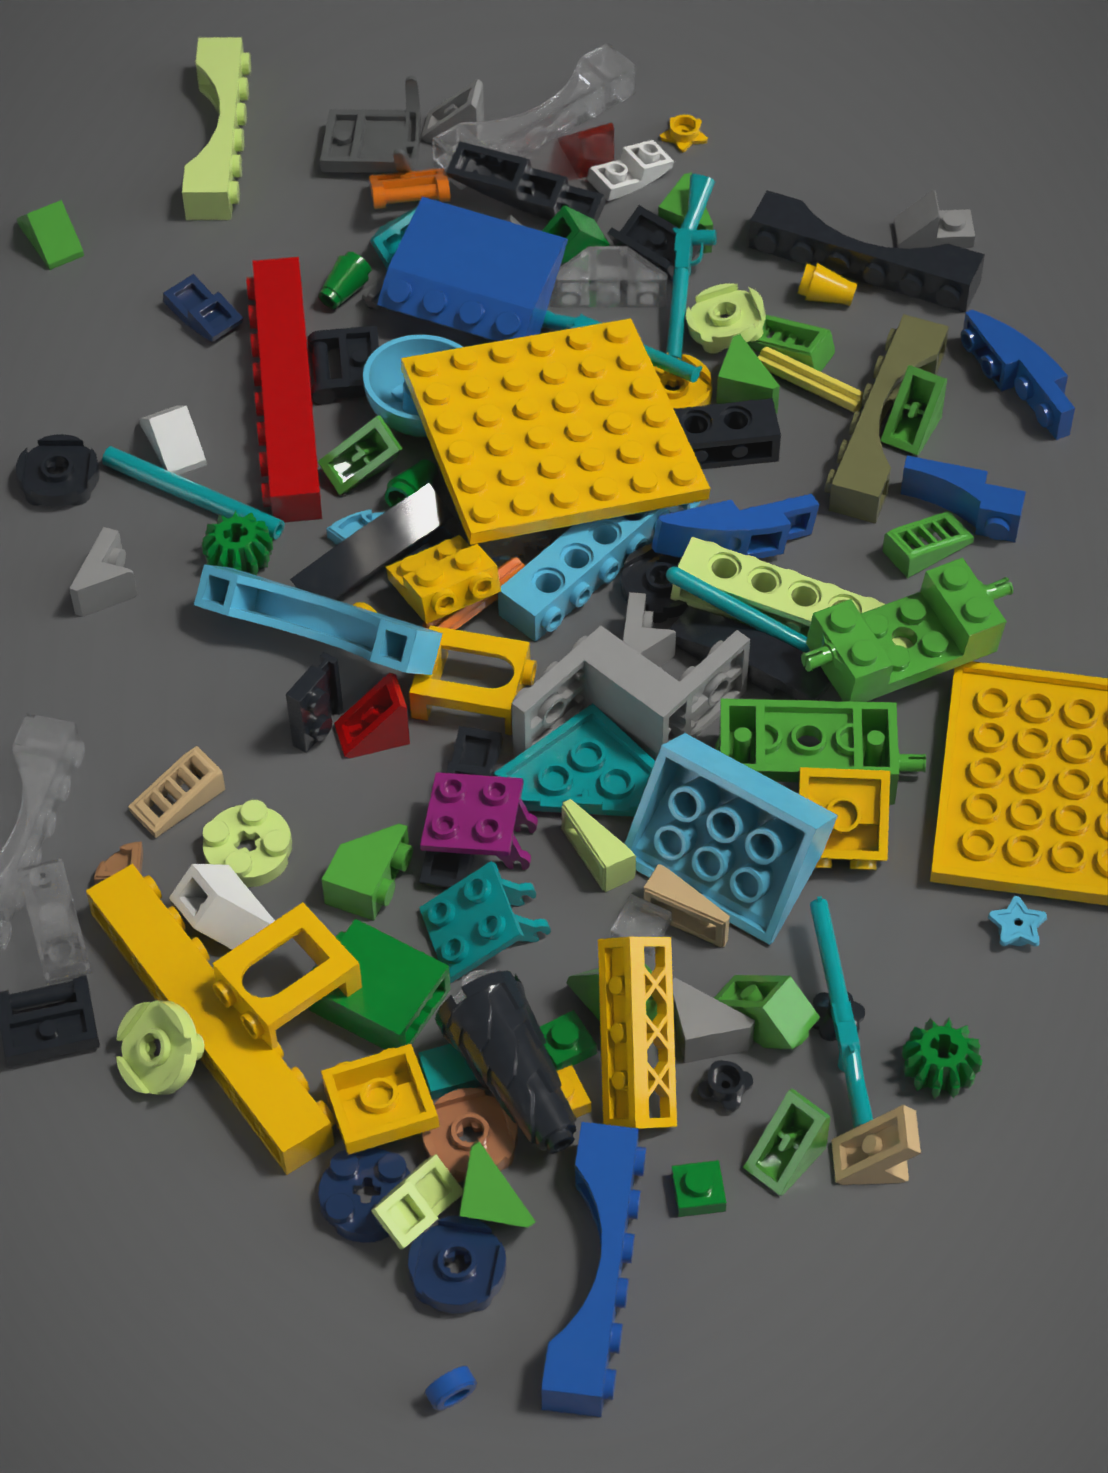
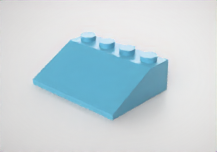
M684 733L661 745L624 844L636 855V870L650 878L658 864L668 868L730 916L729 922L770 945L777 937L823 854L838 815Z

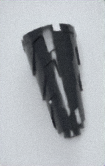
M497 971L465 984L461 989L466 998L456 1004L454 998L450 995L436 1013L435 1021L442 1035L461 1055L480 1084L491 1091L511 1120L518 1124L531 1144L535 1143L542 1151L548 1150L550 1154L565 1150L575 1140L573 1136L576 1132L574 1122L577 1119L561 1088L562 1084L544 1045L547 1041L526 999L522 982L516 973L514 977L511 971Z

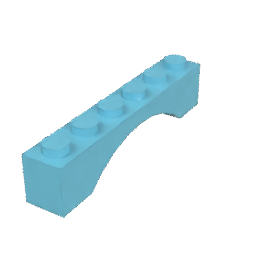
M204 564L194 602L195 606L317 640L356 654L370 662L405 673L432 675L443 634L234 568Z

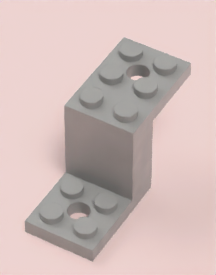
M599 626L589 636L581 637L573 646L572 651L562 660L551 663L544 671L542 677L531 687L521 689L514 697L512 702L513 755L517 757L593 703L656 761L661 745L684 733L696 738L720 716L721 698L738 699L746 692L750 639L736 630L725 641H718L711 648L707 657L696 667H689L678 681L607 629Z

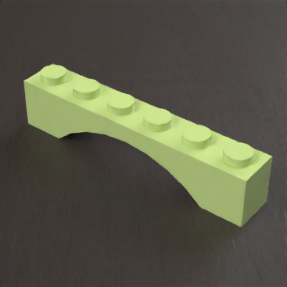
M242 37L198 38L196 69L199 91L211 101L219 113V120L209 143L194 159L185 165L182 187L186 220H231L233 204H239L240 198L239 182L235 181V178H241L242 160L241 155H237V152L244 151V131L240 129V126H246V104L242 103V100H248L249 98L248 78H244V75L251 74L250 53H244Z

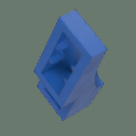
M907 455L900 494L933 503L955 513L976 528L975 535L1016 543L1026 491L986 484L988 471Z

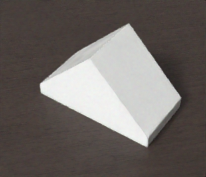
M174 406L139 419L146 437L165 470L181 475L207 465L187 406Z

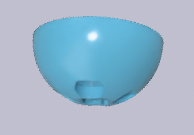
M408 335L388 341L377 348L366 361L363 370L366 397L376 415H380L389 427L400 433L414 437H427L401 371V358L462 348L463 346L438 336Z

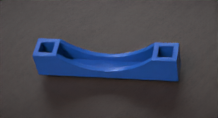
M581 1122L575 1161V1187L587 1203L597 1226L601 1246V1259L595 1282L583 1306L567 1327L548 1342L541 1388L542 1410L602 1417L604 1399H614L617 1370L608 1369L610 1353L619 1354L621 1348L623 1324L614 1322L616 1308H626L629 1278H621L623 1263L632 1264L635 1234L627 1233L629 1219L638 1220L641 1190H633L634 1176H644L647 1148L638 1147L639 1128Z

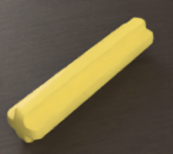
M764 347L761 350L758 358L770 373L854 413L861 409L862 391L769 347Z

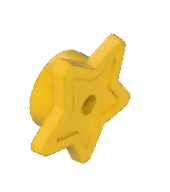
M685 114L671 117L670 129L660 134L661 141L675 143L681 153L686 152L692 144H706L708 137L700 131L702 120Z

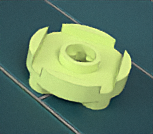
M726 283L716 285L700 292L695 297L696 304L691 310L689 306L687 308L686 321L689 333L696 342L703 345V349L708 353H719L725 348H729L733 337L741 334L746 342H753L760 339L764 333L763 325L766 315L763 300L760 294L750 287L749 292L745 290H738L737 284ZM728 314L730 317L721 318V315Z
M249 800L243 805L226 809L203 828V852L206 864L229 865L247 887H257L273 881L284 872L288 865V857L292 851L290 828L279 813L267 808L262 801ZM244 840H255L256 849L252 851L245 847L238 850L237 847Z
M160 1000L139 1003L127 1012L118 1028L116 1041H122V1056H116L117 1066L122 1078L133 1090L155 1095H170L180 1089L190 1078L196 1061L204 1053V1040L200 1034L196 1033L191 1017L180 1005L172 1001ZM154 1039L160 1040L161 1050L159 1056H154L156 1045L153 1042Z

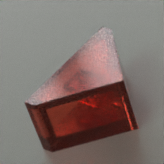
M612 122L558 137L559 144L579 179L588 177L590 167L614 161V126Z

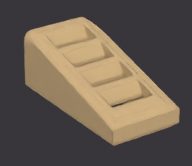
M196 746L177 760L128 806L129 811L157 838L225 790L223 773ZM184 783L190 788L187 792L180 787ZM168 794L177 801L173 805L165 798ZM156 804L164 814L158 817L150 809L152 805Z
M658 864L644 886V914L719 947H725L728 941L730 916L671 870Z

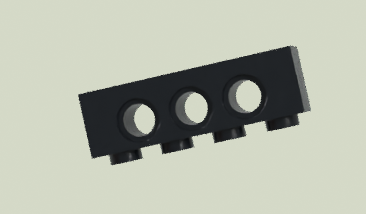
M773 398L673 408L702 470L779 461L781 432Z

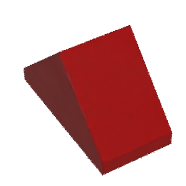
M389 672L334 722L345 757L355 758L410 744L407 706L396 674Z

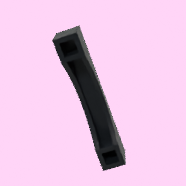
M766 191L750 220L749 248L800 264L816 266L819 263L838 275L964 313L967 311L981 283L985 254L951 244L905 249L865 243L846 236L825 224L812 213L802 200L772 191Z

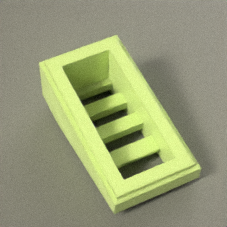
M569 799L563 802L561 829L601 889L608 892L633 880L636 872V855L574 801Z

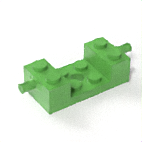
M962 557L927 570L920 592L860 614L851 599L814 612L806 641L810 651L801 654L802 664L806 666L805 669L807 671L821 666L843 701H870L997 652L1007 621L994 604V600L1012 595L1013 585L1007 577L987 585L983 584L977 579ZM904 637L909 639L914 646L905 648L896 645L892 639Z
M721 698L719 738L715 744V749L775 782H799L800 767L890 771L889 805H895L899 771L923 773L926 771V754L899 753L897 702ZM802 736H813L820 743L813 747H806L797 740Z

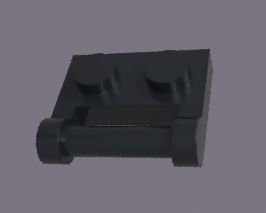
M377 325L318 330L310 333L307 338L308 350L313 356L315 383L311 388L313 401L320 405L332 403L335 398L366 396L363 370L370 355L379 348ZM340 348L342 378L330 379L328 352L331 349Z
M86 973L72 976L73 981L10 994L9 990L0 991V1030L8 1067L100 1047ZM75 998L77 1000L76 1002L62 1004L58 1006H53L49 1008L14 1015L15 1011L34 1008Z

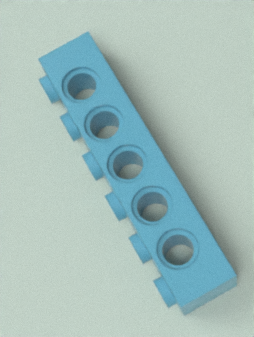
M701 501L573 525L501 586V592L498 593L499 616L536 642L545 633L557 629L563 618L573 609L586 604L592 593L602 584L611 582L618 575L631 553L653 541L658 516L696 508Z

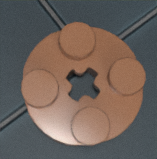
M462 1088L451 1091L437 1100L434 1106L438 1114L440 1127L422 1132L427 1158L437 1154L457 1182L465 1181L470 1146L475 1142L462 1141L459 1138L463 1136V1128L471 1126L474 1132H483V1135L478 1137V1140L500 1171L508 1168L513 1163L514 1152L518 1143V1127L495 1098L485 1095V1090Z

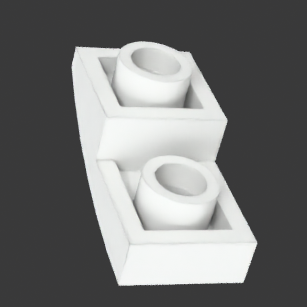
M654 140L623 147L620 160L590 167L587 180L601 194H604L607 201H611L628 195L655 181L673 167L674 161Z

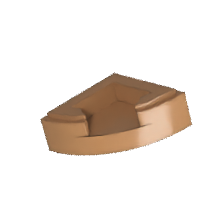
M142 842L125 844L119 847L120 851L114 853L105 862L102 861L94 875L95 885L131 864L142 875Z

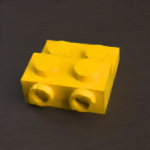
M460 535L417 554L405 557L403 560L386 567L388 580L426 624L501 592L497 565L478 544L469 546Z
M800 767L798 794L838 815L823 854L815 868H832V860H850V869L877 870V861H888L890 771Z
M412 1044L398 1048H388L378 1054L351 1062H341L334 1067L321 1070L325 1094L348 1155L440 1127L438 1114Z

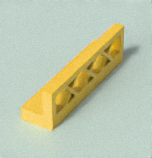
M671 937L598 939L603 1124L631 1128L677 1127ZM644 947H655L656 967L651 974L645 968ZM650 995L657 1002V1015L653 1021L646 1015V1001ZM652 1042L658 1049L659 1061L654 1069L648 1063L647 1050ZM653 1091L660 1097L659 1118H649V1097Z

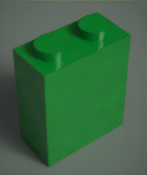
M355 918L347 931L339 932L336 938L359 962L362 988L347 998L337 987L311 1005L309 1011L384 1050L413 1044L451 990L449 965Z

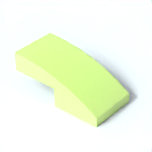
M437 1154L426 1159L404 1178L371 1211L401 1250L439 1219L437 1216L462 1195L463 1189Z

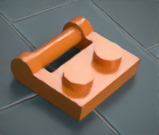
M444 168L369 176L374 209L386 208V204L420 201L422 197L438 199L440 202L450 201L449 181Z

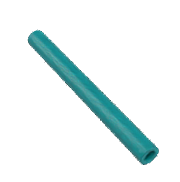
M108 447L103 454V465L225 518L232 517L235 510L240 517L253 513L257 521H265L270 537L275 540L281 536L284 530L285 523L281 519L115 447Z

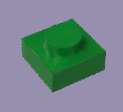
M574 1010L540 1026L547 1041L544 1044L556 1071L571 1065L574 1066L597 1054L596 1042Z
M719 1160L672 1165L671 1176L678 1217L726 1212L727 1202Z

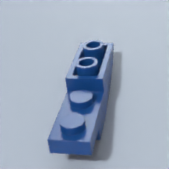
M975 310L965 312L964 326L960 334L961 342L965 350L969 353L972 352L981 364L984 375L988 379H992L1001 392L1015 387L1018 396L1022 400H1026L1035 412L1039 424L1042 427H1046L1055 440L1069 436L1075 407L1065 396L1068 375L1041 347L1009 325Z
M812 494L743 510H739L731 499L679 512H672L658 516L652 548L657 553L683 557L691 537H695L756 558L784 554L787 540L812 535L819 503Z

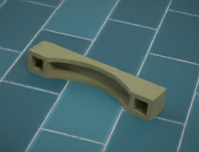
M903 314L898 328L890 329L885 344L887 354L886 356L879 355L873 378L876 380L874 384L867 383L861 402V406L864 407L862 413L856 411L852 418L849 434L852 437L850 441L843 440L837 458V463L840 464L838 470L831 469L827 477L825 492L830 494L829 511L876 524L888 495L891 466L883 453L879 437L880 428L893 408L908 365L937 375L946 352L949 326Z

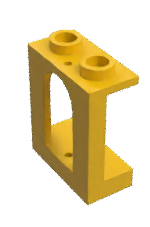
M430 625V630L443 634L432 675H414L409 691L411 718L428 721L432 706H439L505 718V734L512 735L513 699L526 685H533L536 675L537 661L530 660V642ZM448 650L499 658L507 661L514 670V676L511 681L499 688H484L440 680L448 656Z
M303 902L212 963L216 983L212 986L218 999L227 1008L233 1005L241 1014L240 1019L247 1032L254 1039H258L261 1036L272 1050L278 1046L275 1030L338 987L348 998L362 988L359 962ZM291 938L318 965V967L286 989L271 997L261 998L253 996L245 990L242 984L245 972L253 964Z

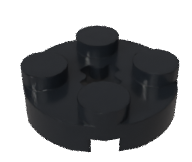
M65 434L46 436L37 440V447L29 452L26 448L20 454L16 464V473L19 486L24 492L28 503L35 506L44 505L51 507L70 504L78 506L90 499V492L98 483L100 470L95 451L92 447L90 450L84 446L83 440ZM56 467H64L65 472L51 474V472H55Z
M652 544L636 549L627 557L621 574V593L625 601L628 603L629 592L646 594V611L653 612L654 623H661L668 618L680 616L689 605L681 600L675 601L670 599L673 584H656L655 577L659 576L662 580L667 579V570L674 566L678 567L682 557L657 553L653 550Z

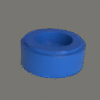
M462 1366L445 1373L433 1381L426 1388L425 1394L434 1409L444 1410L468 1397L475 1390L477 1381L468 1366Z

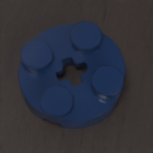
M369 1148L350 1155L347 1154L346 1150L336 1153L331 1159L330 1166L323 1173L319 1184V1202L325 1220H328L336 1228L338 1234L351 1241L371 1243L389 1237L390 1235L371 1210L410 1174L405 1159L397 1153H390L379 1148ZM366 1186H371L374 1190L380 1191V1195L371 1197L370 1203H361L360 1195L355 1194Z
M455 1215L438 1220V1225L431 1227L426 1232H422L414 1239L410 1247L408 1267L415 1294L422 1303L447 1313L480 1312L485 1310L491 1304L492 1298L502 1288L506 1277V1253L502 1242H499L498 1238L492 1234V1229L479 1219ZM456 1255L464 1256L465 1264L470 1267L467 1270H462L461 1273H452L450 1268L444 1267L445 1262H453Z

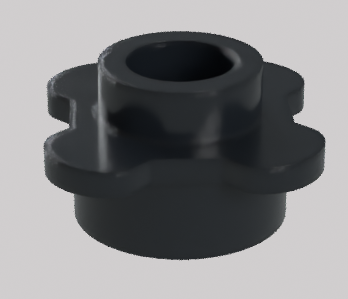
M718 1060L711 1064L707 1080L699 1084L698 1093L705 1100L713 1099L721 1103L727 1111H735L741 1106V1097L745 1090L752 1088L753 1077L734 1062ZM722 1083H728L730 1087L723 1088L721 1085Z

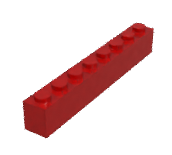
M299 257L252 261L254 277H246L248 301L255 300L256 305H248L250 329H258V333L250 334L252 357H260V362L252 363L254 385L255 387L262 386V392H255L257 416H264L263 422H257L259 446H266L267 452H259L261 477L269 476V483H261L263 507H271L272 515L283 520L284 523L323 519Z

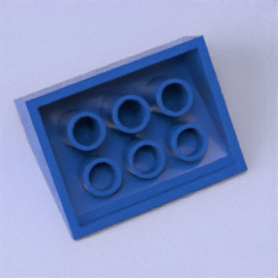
M422 197L388 266L377 305L495 342L540 334L568 239Z

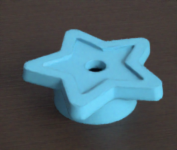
M1014 896L1007 909L991 911L988 919L999 927L1000 944L1002 946L1009 944L1013 946H1023L1026 944L1038 946L1040 939L1037 928L1046 921L1047 914L1044 911L1028 909L1019 896ZM1019 920L1022 922V925L1017 926L1014 922Z

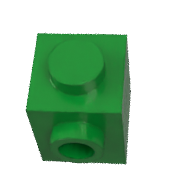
M565 205L542 230L543 232L568 239L561 265L564 267L571 265L585 272L610 245L594 219Z

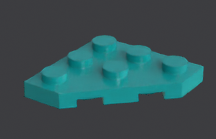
M592 703L495 771L493 776L523 778L524 785L521 799L528 811L562 813L563 802L571 799L588 814L635 817L655 760Z

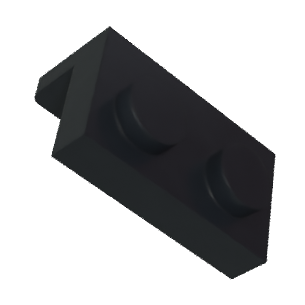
M638 205L620 232L613 227L608 231L607 235L615 245L612 249L617 255L628 262L636 259L643 263L642 268L654 278L661 280L665 276L673 281L676 255V234L673 232V228L678 227ZM693 246L692 260L701 249V246Z

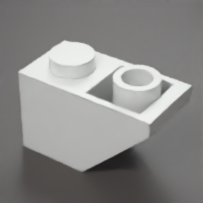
M192 864L169 897L194 929L232 950L275 921L229 865Z

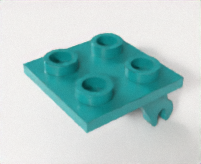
M490 861L419 907L438 960L449 965L450 983L517 941L537 942L539 938L536 932L541 931L546 935L551 933L547 920H531L516 915L510 906L525 905L522 897L524 895L534 899L537 894L533 884H517L502 879L497 865Z

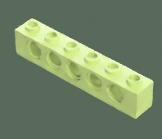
M691 537L678 565L682 570L806 637L808 636L814 612L849 599L853 601L860 614L885 605L872 597L858 595L841 589L834 584L815 580L801 575L794 570L784 569L761 561L754 556L744 555L723 548L714 542L703 541L695 537ZM673 584L670 599L687 602L689 606L722 615L750 626ZM904 637L892 639L896 645L905 648L914 646L909 639Z

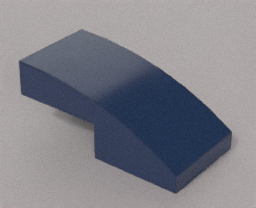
M195 274L190 275L163 292V302L190 328L212 342L243 323V317L220 292L213 295Z

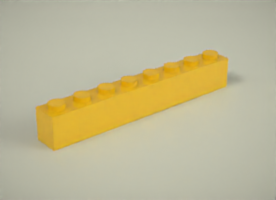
M131 864L87 889L86 893L92 916L155 1000L172 1001L180 1005L189 1014L195 1025L196 1033L200 1034L204 1040V1053L200 1060L286 1175L333 1147L335 1144L332 1126L336 1124V1121L329 1107L323 1100L314 1101L308 1093L310 1087L302 1072L296 1066L290 1069L282 1059L284 1053L279 1043L272 1050L261 1036L258 1039H254L243 1026L240 1019L241 1014L233 1005L227 1008L218 999L212 986L216 983L214 969L208 962L210 957L206 948L197 937L189 938L184 931L186 929L185 923L174 906L166 908L160 900L162 895L150 875L143 877L136 867Z

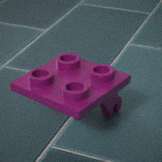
M436 772L420 844L421 851L497 856L510 869H513L515 861L521 863L523 870L528 869L531 863V855L521 849L514 831L520 832L522 824L528 826L529 833H534L537 830L538 819L535 815L528 812L521 799L524 785L523 778Z

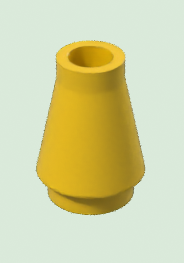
M819 263L816 266L806 264L797 294L806 296L805 300L839 303L850 306L857 283L848 281Z

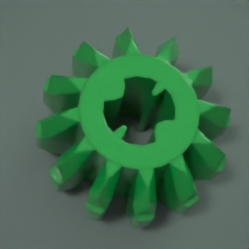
M235 510L232 517L225 518L219 515L217 524H207L206 536L203 537V542L201 543L207 565L234 568L256 576L258 568H268L269 556L272 555L273 541L265 521H257L253 513L240 517Z
M950 1017L944 1021L943 1026H938L931 1018L925 1023L924 1029L914 1026L910 1032L909 1041H906L902 1049V1057L905 1061L903 1068L905 1077L915 1078L914 1086L916 1091L927 1086L932 1088L931 1094L934 1099L939 1096L941 1090H946L955 1098L959 1094L960 1087L970 1089L974 1084L975 1075L981 1071L982 1059L979 1055L981 1047L979 1039L968 1038L970 1031L967 1025L959 1029L952 1028L953 1024Z

